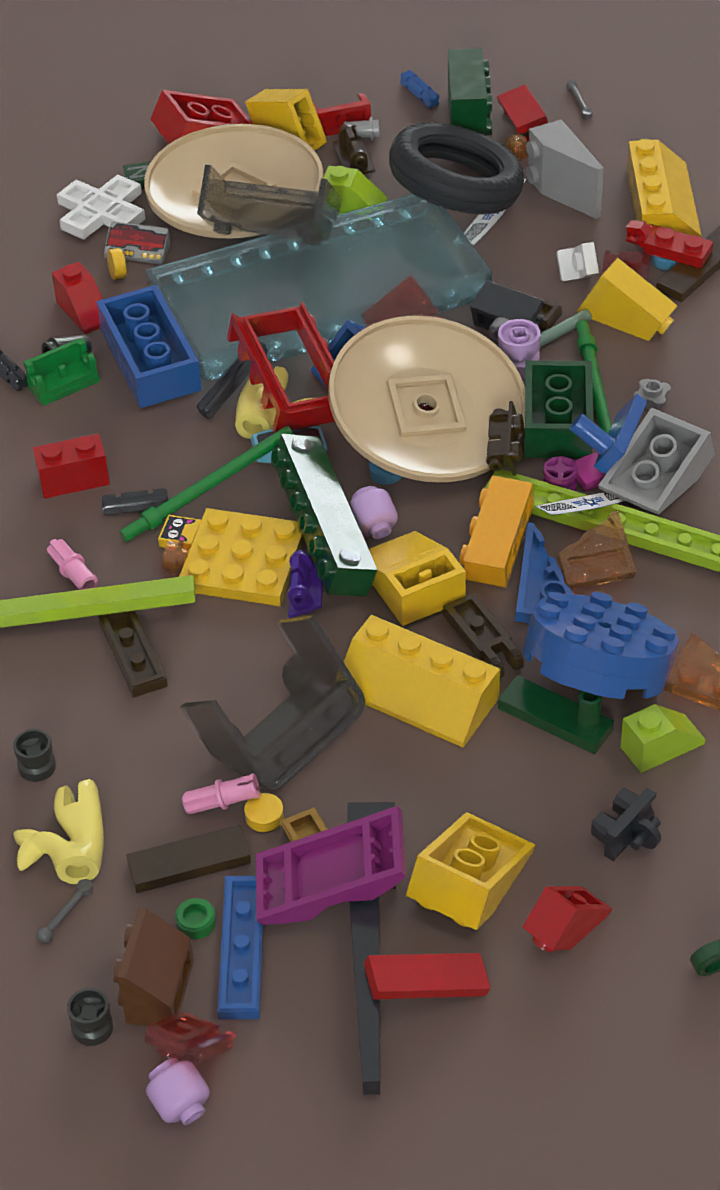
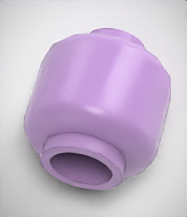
M367 486L353 494L349 506L363 537L382 539L388 536L398 520V514L389 493L375 486Z
M171 1058L157 1066L149 1074L150 1082L146 1087V1094L163 1121L174 1123L181 1120L183 1125H188L205 1113L206 1110L203 1104L210 1096V1090L191 1061H178L177 1058Z

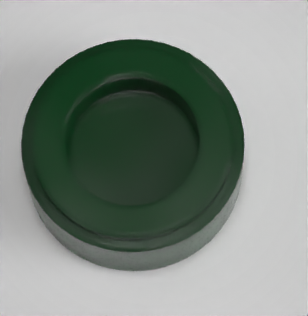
M720 940L700 947L690 957V962L697 975L709 976L720 971Z

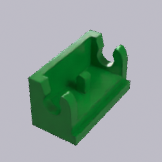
M82 338L24 361L28 388L42 406L100 382L94 354H87L86 343Z

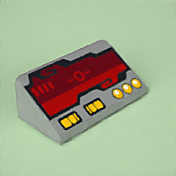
M111 222L104 250V258H107L108 249L120 248L127 261L162 265L171 247L169 230L163 227Z

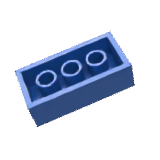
M157 285L96 301L101 332L140 408L202 391L199 361Z

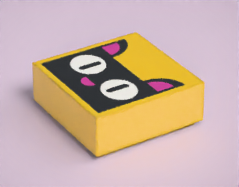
M168 515L158 538L159 547L189 552L201 520Z

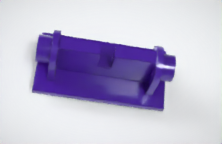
M297 550L290 556L289 561L292 567L290 588L288 590L289 618L301 614H309L316 609L322 608L323 582L318 578L315 563H313L305 551Z

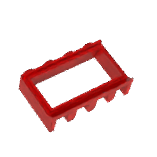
M303 302L297 307L238 317L231 313L227 339L229 342L239 341L237 355L240 361H251L249 373L251 384H263L262 407L264 409L275 408L276 410L272 428L274 433L285 426L295 430L335 422L328 396L290 403L257 338L296 330L328 390L334 360L329 352L327 340L321 337L314 316L309 314Z

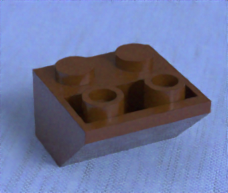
M138 908L134 923H128L125 930L124 947L126 949L123 958L118 957L114 966L113 981L119 984L118 1005L123 1006L125 1020L128 1024L175 1030L194 963L191 939L148 909Z

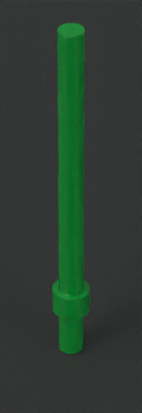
M580 320L576 323L579 337L577 348L584 361H592L593 404L598 426L608 434L612 423L596 358L598 350L596 339L591 335L589 323L586 320Z
M285 426L156 508L152 506L140 513L141 518L119 531L121 537L125 542H128L147 529L152 531L163 524V519L168 517V515L173 514L277 447L281 434L294 435L289 426Z

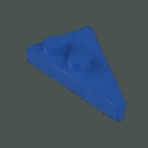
M527 522L514 620L523 623L530 622L533 608L541 598L547 597L549 592L573 594L570 587L564 583V576L555 558L549 557L544 548V537L535 527V524Z

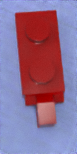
M631 220L626 227V242L644 248L643 253L701 268L713 251L714 241L703 239L699 236L688 235L666 227L647 225L646 222Z

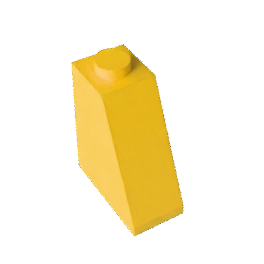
M264 89L245 101L254 125L273 127L293 134L306 142L314 151L327 143L308 89Z
M617 258L600 277L577 312L579 313L587 309L591 313L592 320L649 341L657 331L663 335L672 324L674 319L670 315L677 305Z

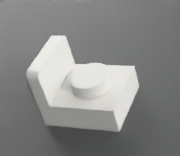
M594 242L580 244L575 248L562 249L556 252L561 281L592 277L599 273Z

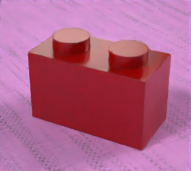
M99 433L32 447L44 499L110 485L106 455Z

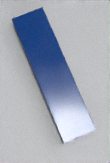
M225 876L217 1010L219 1020L260 1019L264 925H261L256 920V876Z

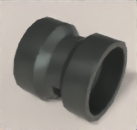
M28 729L21 732L13 742L19 774L25 780L32 782L43 781L49 778L56 768L50 736L40 729Z
M83 988L76 991L70 997L67 1003V1013L71 1021V1030L75 1040L86 1046H96L104 1043L113 1031V1021L106 994L99 989Z

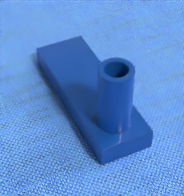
M638 393L616 414L608 434L584 414L579 415L569 429L599 453L594 467L603 474L626 453L647 404V401Z

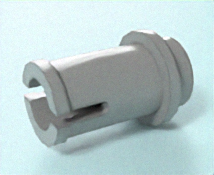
M370 117L366 121L344 122V125L353 126L356 129L357 137L360 136L361 139L371 138V141H374L375 137H380L379 119L373 120V117Z

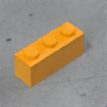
M492 475L488 488L482 489L479 498V508H481L479 515L473 516L469 529V535L471 536L469 544H464L460 553L459 563L464 566L466 580L507 588L527 522L534 506L533 483Z

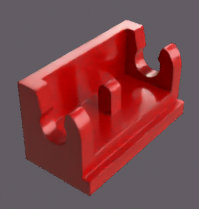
M526 84L496 96L499 105L504 109L503 113L510 118L518 134L525 133L530 128L548 123L546 114ZM529 136L521 139L524 144L529 142Z
M364 93L358 94L360 101L317 109L316 104L313 103L325 137L339 134L345 121L369 120L371 117V103Z

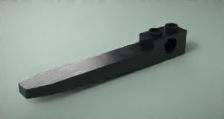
M395 802L348 803L347 823L395 807ZM380 896L370 901H349L363 1095H380V999L373 1000L363 964L368 955H380Z

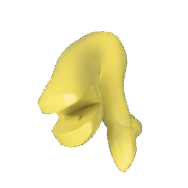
M275 366L274 372L285 391L288 385V372L284 367ZM249 378L239 396L235 418L237 432L240 436L251 439L253 434L272 429L276 414L275 408L264 409L262 407L263 384L252 385ZM304 398V399L296 400V401H294V402H299V401H304V400H309V399H314V398Z
M87 779L80 781L78 784L77 802H75L74 795L68 786L58 788L55 794V816L60 826L69 836L70 841L52 832H38L33 829L14 831V839L20 846L17 854V866L20 871L27 869L41 858L43 854H48L58 877L64 882L77 884L82 879H89L91 881L98 875L104 848L103 821L98 788L93 780Z

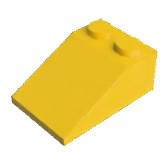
M466 812L418 854L406 896L418 901L426 909L436 910L454 919L461 926L477 930L494 913L530 858L536 844Z

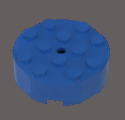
M549 592L547 597L541 598L533 608L522 651L527 661H531L532 656L542 662L540 673L560 684L609 698L624 699L626 689H644L642 696L644 698H651L662 693L669 680L679 639L675 629L648 614V609L638 603L620 604L612 601L613 598L610 595L602 592H592L591 596Z

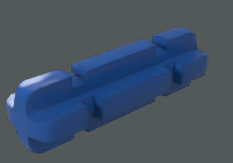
M412 70L401 73L400 83L424 105L431 109L439 105L440 95Z

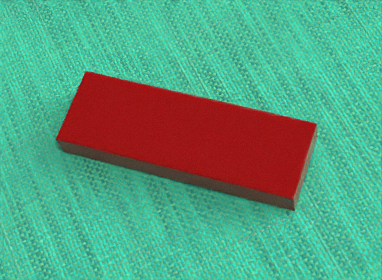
M480 953L368 955L363 963L373 1000L486 996L491 989Z

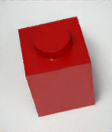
M79 261L51 272L56 302L83 334L100 329L96 301L103 300L93 276Z
M546 886L522 928L533 935L532 941L534 944L547 952L571 950L609 916L612 908L583 886Z

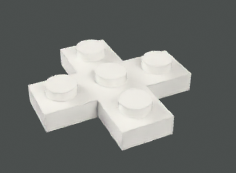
M118 174L100 189L79 180L73 181L57 194L58 204L72 210L60 219L61 230L84 240L103 224L110 227L111 222L139 225L145 220V211L131 204V202L142 194L141 185Z

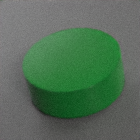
M192 898L184 901L175 912L177 929L190 939H201L208 936L216 926V915L213 905L201 898Z

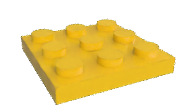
M206 508L179 577L194 575L195 594L281 606L292 571L289 563L290 556L295 551L301 550L304 537L299 532L297 521Z

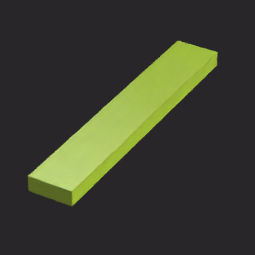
M194 575L0 600V628L194 603L196 589Z

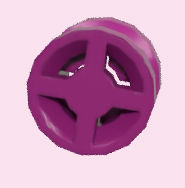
M561 456L548 459L543 467V482L576 491L577 482L575 478L578 469L576 463L567 457Z

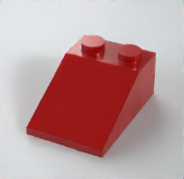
M169 90L161 91L150 118L168 144L184 135L209 127L228 124H253L234 99Z

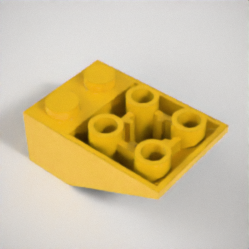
M416 531L369 548L378 569L372 585L402 626L442 611L443 606L466 596V571L448 548Z

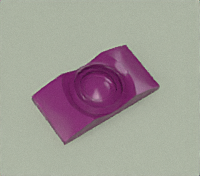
M395 806L257 853L256 920L261 925L309 921L329 906L347 901H370L396 886L406 877L402 810Z

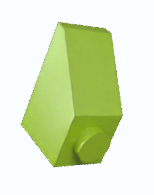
M328 166L321 182L323 213L381 220L388 197L358 169L346 168L344 166Z
M657 704L623 718L621 749L640 773L705 744L706 739L685 714Z

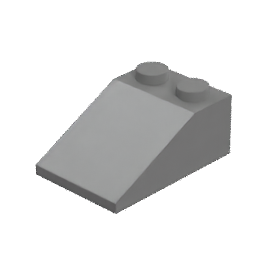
M562 119L530 128L529 142L526 144L529 156L526 176L529 183L534 184L541 194L595 219L600 218L604 170L602 165Z
M651 408L634 432L625 455L609 469L598 485L599 489L659 515L700 478L715 455L711 432Z

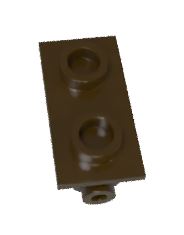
M348 124L343 125L339 131V140L332 141L341 165L346 168L358 169L363 175L375 172L361 137H357L356 129Z
M509 401V411L498 408L493 410V413L489 416V440H500L488 441L486 463L493 471H500L503 467H510L513 476H516L517 462L522 461L523 457L522 445L518 438L519 434L524 433V421L522 414H517L513 401Z

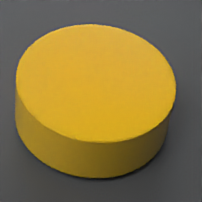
M120 248L108 249L107 262L111 278L113 280L124 279L127 274L123 251Z
M260 793L259 798L249 799L245 804L246 823L255 831H272L280 826L279 821L284 819L283 804L273 794Z

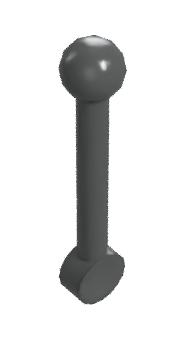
M574 80L568 81L566 87L569 91H572L582 109V118L586 120L593 117V110L585 105L577 90V82Z
M89 879L80 880L77 883V891L47 927H42L38 930L37 938L40 942H49L53 937L52 932L83 896H88L93 892V884Z

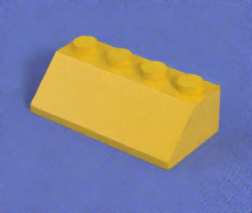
M641 139L639 141H629L627 174L636 221H643L647 225L666 227L677 232L702 237L686 162L659 140Z
M371 615L352 638L335 684V692L464 748L500 697V668Z

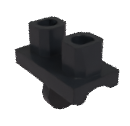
M623 787L615 796L612 804V810L621 816L615 819L605 812H600L595 817L591 825V835L605 844V857L614 862L628 845L634 850H638L641 846L653 849L661 842V834L657 829L661 822L654 816L655 813L651 806V803L656 798V792L646 788L638 795Z

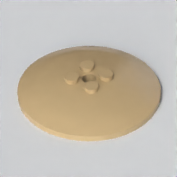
M228 124L201 129L184 135L168 144L149 164L145 174L144 186L146 198L152 210L171 226L203 237L244 238L269 233L285 227L308 212L321 194L323 167L316 152L306 142L293 134L262 125Z
M402 316L372 324L354 335L343 346L334 361L328 385L330 409L345 439L363 457L375 465L405 478L424 482H455L473 478L491 470L486 463L488 441L500 439L489 440V416L493 413V410L498 408L509 411V401H513L517 414H522L525 428V385L513 362L495 343L481 333L447 319L430 316ZM427 403L433 407V410H422L418 404Z

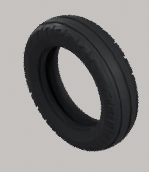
M432 122L413 124L398 133L390 148V170L398 183L422 200H427L428 203L439 207L442 206L445 209L457 210L467 214L485 215L498 213L512 206L523 189L524 170L517 156L498 141L477 131H470L468 128ZM426 158H437L460 163L479 171L487 178L453 173L434 165Z

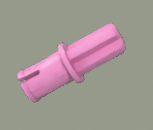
M63 539L51 540L47 553L59 566L60 574L63 577L69 578L78 590L97 588L99 580L86 567L85 559L81 554L74 553Z
M254 773L225 782L218 779L215 781V785L185 792L182 802L187 814H194L217 807L225 810L228 809L230 804L259 798L260 791L257 789H260Z

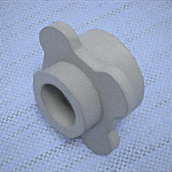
M642 379L639 382V391H636L634 396L638 393L647 401L646 409H659L666 403L665 396L671 392V386L658 380Z

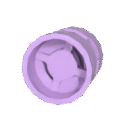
M513 319L500 326L498 330V347L513 362L523 381L525 380V360L539 361L540 329L529 320Z

